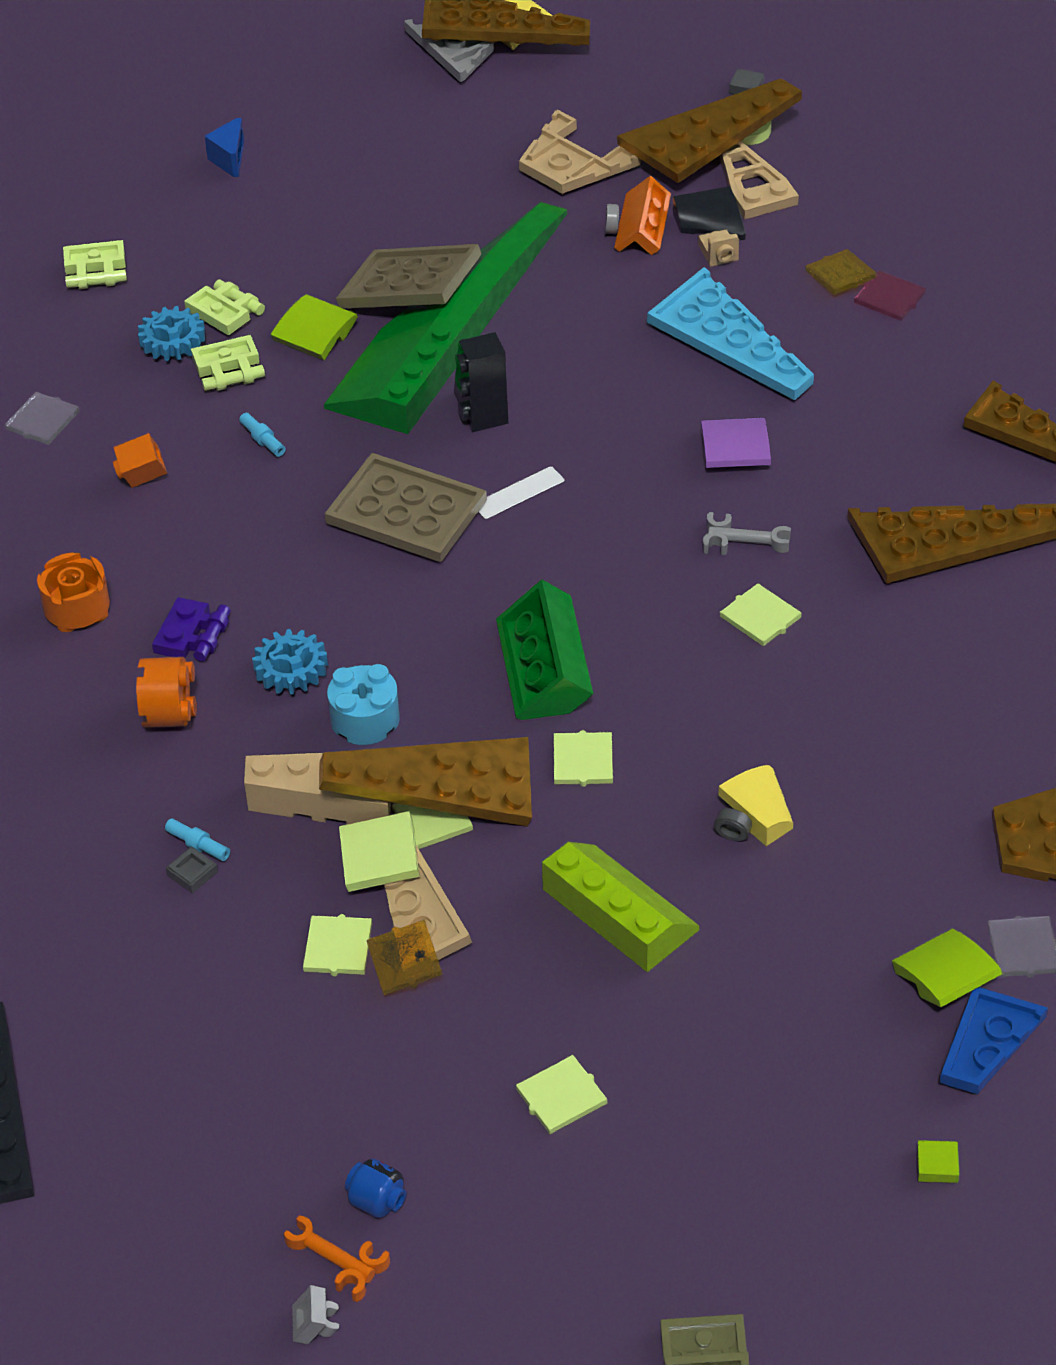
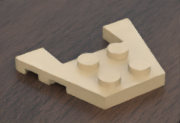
M557 109L552 114V121L549 124L546 123L542 128V134L538 140L534 139L520 158L519 170L563 194L639 166L641 159L621 146L616 147L600 158L565 139L564 137L577 129V120Z

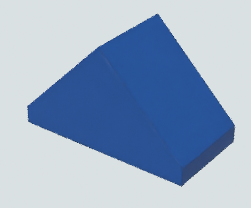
M235 118L204 137L207 159L231 176L239 177L245 141L242 118Z

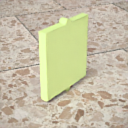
M757 583L742 596L737 595L734 602L720 611V617L762 646H765L779 634H785L786 629L801 618V612Z
M581 730L579 733H554V784H580L585 787L587 784L613 783L612 732L586 733L585 730Z
M398 803L392 805L395 814L410 811L415 844L418 849L473 830L471 821L465 815Z
M340 914L338 917L311 916L303 971L330 973L332 976H336L338 973L365 975L372 918L345 917L344 914Z
M574 1055L516 1085V1090L529 1106V1114L536 1115L549 1134L607 1104V1098L594 1082V1075L588 1074Z

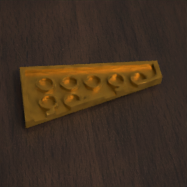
M780 78L617 135V144L679 183L801 101L802 90Z

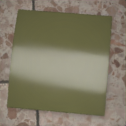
M743 1314L660 1319L664 1365H749Z

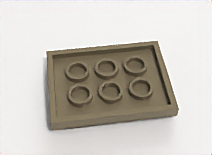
M466 244L373 250L336 297L338 306L340 308L445 304L481 256L479 245Z
M371 453L325 512V522L442 562L487 500L486 490Z

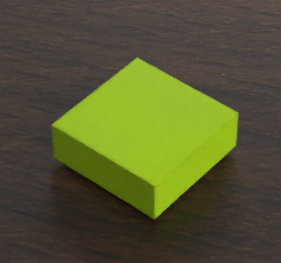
M918 1140V1182L958 1183V1142Z

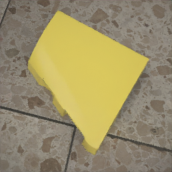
M770 765L747 770L719 785L718 795L732 808L743 812L751 819L752 828L750 833L765 846H768L793 829L791 815L775 772Z

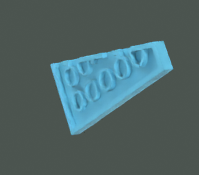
M705 267L647 313V323L793 400L813 385L814 374L793 353H787L780 346L781 341L774 335L769 336L764 331V325L738 299H732L726 293V287L721 282L716 283L710 277V272Z

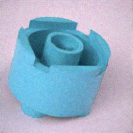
M375 664L372 666L342 667L335 670L327 690L330 721L333 731L338 736L340 733L347 737V742L357 745L374 744L387 738L386 733L392 730L393 727L395 731L400 721L397 684L392 675L389 674L388 668L382 664Z

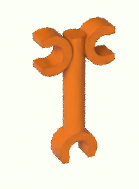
M299 1215L296 1218L297 1227L304 1231L302 1234L294 1235L287 1230L283 1233L285 1243L291 1249L301 1250L307 1247L344 1269L335 1278L336 1291L341 1292L347 1284H356L357 1286L352 1290V1300L356 1303L362 1300L366 1294L365 1283H369L375 1274L386 1271L390 1264V1254L386 1250L378 1259L369 1258L373 1253V1243L371 1241L363 1243L359 1250L360 1260L314 1233L312 1222L305 1216Z

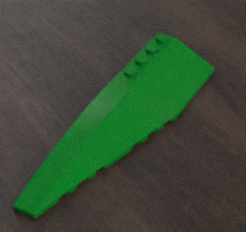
M540 202L480 250L481 256L445 304L410 305L383 326L326 400L324 409L409 434L456 369L455 355L458 353L459 340L480 336L567 215V209Z

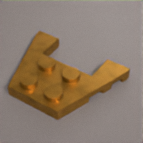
M1056 788L994 806L992 820L1001 872L1048 882L1049 878L1056 879Z

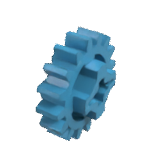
M175 306L172 311L162 307L161 313L152 311V318L143 317V324L138 325L140 347H143L145 354L152 352L154 359L162 355L165 361H168L171 356L181 360L182 354L185 353L191 356V349L201 347V342L205 341L204 321L200 320L198 313L191 315L190 308L179 311V307Z
M287 629L284 636L274 632L273 640L263 638V647H255V657H252L256 679L257 681L263 680L264 688L266 689L274 685L276 693H280L284 688H288L289 693L294 694L297 687H300L305 692L308 690L307 684L309 682L318 685V676L326 675L325 666H328V659L324 643H317V638L314 634L306 638L304 630H300L297 635H292L291 629Z

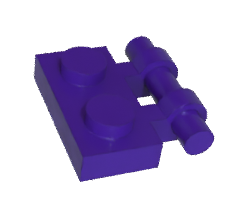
M177 597L152 643L153 653L169 657H184L186 659L189 651H194L193 656L195 659L205 661L208 654L214 652L218 644L217 637L219 633L224 632L229 623L230 608L221 604L216 611L210 614L208 603ZM201 629L206 630L205 633L198 635Z

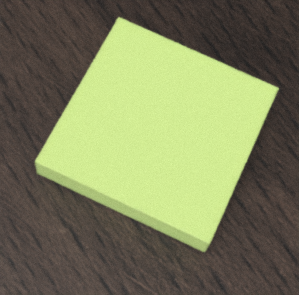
M410 811L339 826L345 885L348 892L420 877Z

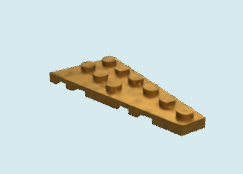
M425 0L422 38H430L432 40L456 39L459 41L481 40L490 43L505 41L517 44L529 42L545 45L570 44L572 46L589 45L590 20L557 13L553 16L541 13L540 8L531 7L530 11L517 8V3L505 0Z
M1017 504L1014 509L996 510L995 505H982V510H965L964 506L912 507L909 511L891 512L890 507H878L877 512H860V508H848L847 514L848 520L886 584L1056 539V504Z
M528 737L324 752L319 762V789L528 827L532 819Z

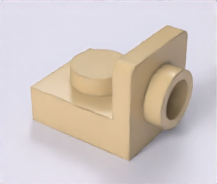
M726 229L698 235V245L710 267L738 261L739 238L737 234L730 235Z

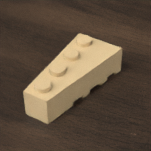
M323 753L246 756L244 785L248 811L286 817L302 814L312 817V821L326 822L328 818L346 821V825L391 815V802L320 790L319 762Z

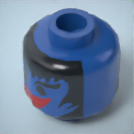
M374 1158L355 1164L350 1170L344 1186L348 1192L349 1203L375 1218L385 1217L391 1211L397 1212L403 1205L407 1194L406 1190L403 1189V1175L393 1167Z

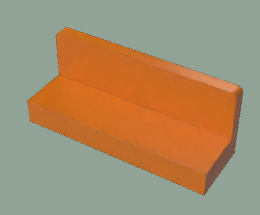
M651 175L625 195L614 246L618 252L634 241L650 255L660 250L671 193Z

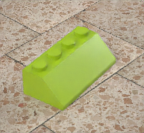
M567 842L542 861L543 890L646 972H649L699 931L697 923L596 845Z

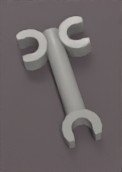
M713 512L707 514L706 528L709 533L703 537L704 554H708L709 547L717 545L721 547V555H726L728 541L771 545L772 549L779 553L789 551L790 527L779 526L774 528L772 532L731 528V514L726 513L725 520L722 522L713 520Z

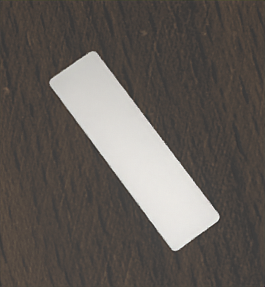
M548 467L488 496L478 512L485 519H488L564 482L565 479L553 467Z

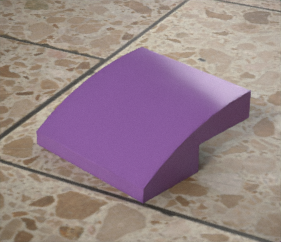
M765 418L701 421L706 468L771 465Z

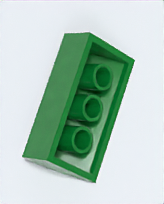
M541 579L496 618L515 715L520 720L570 714L593 695L571 595Z

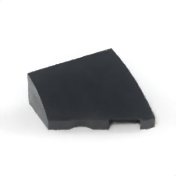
M730 186L673 196V216L681 233L693 235L707 234L727 229L728 233L737 234L739 240L746 239L742 217Z

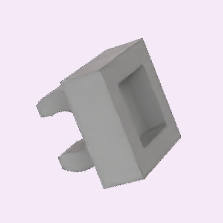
M310 1285L292 1305L294 1342L309 1344L317 1334L323 1337H330L339 1329L338 1323L330 1322L326 1319V1317H332L339 1308L335 1302L326 1301L325 1288Z

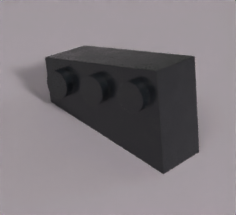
M496 332L459 340L458 353L455 355L454 394L458 401L461 420L468 422L472 432L509 424L506 356Z

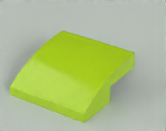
M305 294L284 314L270 335L276 342L325 361L336 341H344L358 316L356 313Z
M953 928L892 960L895 973L916 983L920 997L939 1007L1002 975L1001 967L978 944Z

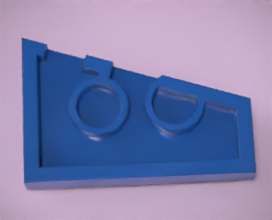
M981 987L972 990L941 1072L940 1083L978 1094L1047 1017L1048 1007Z

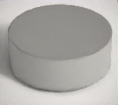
M607 204L605 234H616L619 221V206L617 204Z

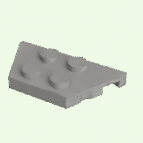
M413 19L404 21V30L460 82L464 81L494 51V43L487 41L432 40L430 38H422V24H413Z

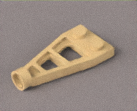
M742 141L720 155L727 184L732 189L740 214L744 220L798 205L799 195L787 178ZM745 159L751 164L735 169L732 163ZM761 176L768 182L747 189L742 184V180Z

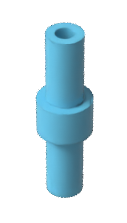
M244 413L240 416V423L251 432V437L260 446H266L277 457L285 453V446L274 437V432L266 424L259 423L249 413Z
M173 818L167 821L165 831L185 841L187 847L190 848L192 846L199 852L204 851L221 861H226L229 857L230 849L212 840L209 833L198 827L190 828Z

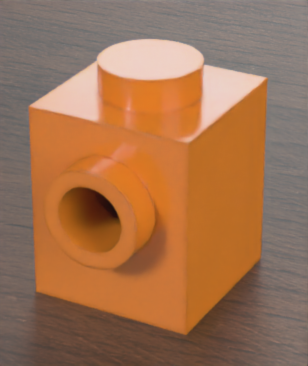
M149 433L113 447L117 460L113 461L114 469L120 479L125 478L132 488L167 474L160 448Z

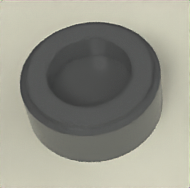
M726 808L719 811L714 822V828L718 834L728 840L742 841L747 839L752 828V821L743 812Z

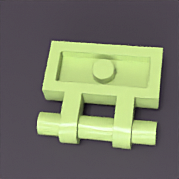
M123 240L63 247L66 275L77 274L65 276L67 288L79 287V290L88 289L89 285L106 284V287L115 286L116 282L127 281L126 269L116 270L126 268ZM104 271V272L88 273V274H87V272Z
M221 279L214 283V290L205 286L185 300V308H190L192 314L198 313L200 319L227 335H230L250 320L249 313L253 312L261 315L265 310V306L258 302L256 296L251 293L245 294L239 291L237 285L232 282H224Z
M251 335L191 349L192 359L199 377L212 375V377L201 379L204 391L211 389L221 391L227 389L228 385L241 382L246 385L254 383V379L265 377L263 365L250 366L260 363L259 354ZM238 368H239V370H237V371L228 372V373H223V372H225V371H229V370H233V369H238Z

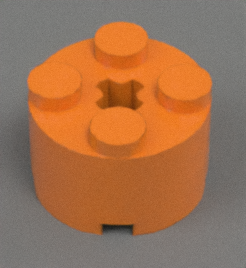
M80 553L58 555L50 559L44 565L45 570L41 575L38 574L37 576L44 615L61 632H71L74 629L83 628L95 622H101L108 617L110 598L104 568L100 561L90 556V560L81 558Z
M184 657L141 658L138 668L144 667V676L137 677L136 694L139 716H146V720L141 723L142 727L187 726L191 717L196 716L197 713L196 697L190 696V682H194L195 679L193 661L186 662Z

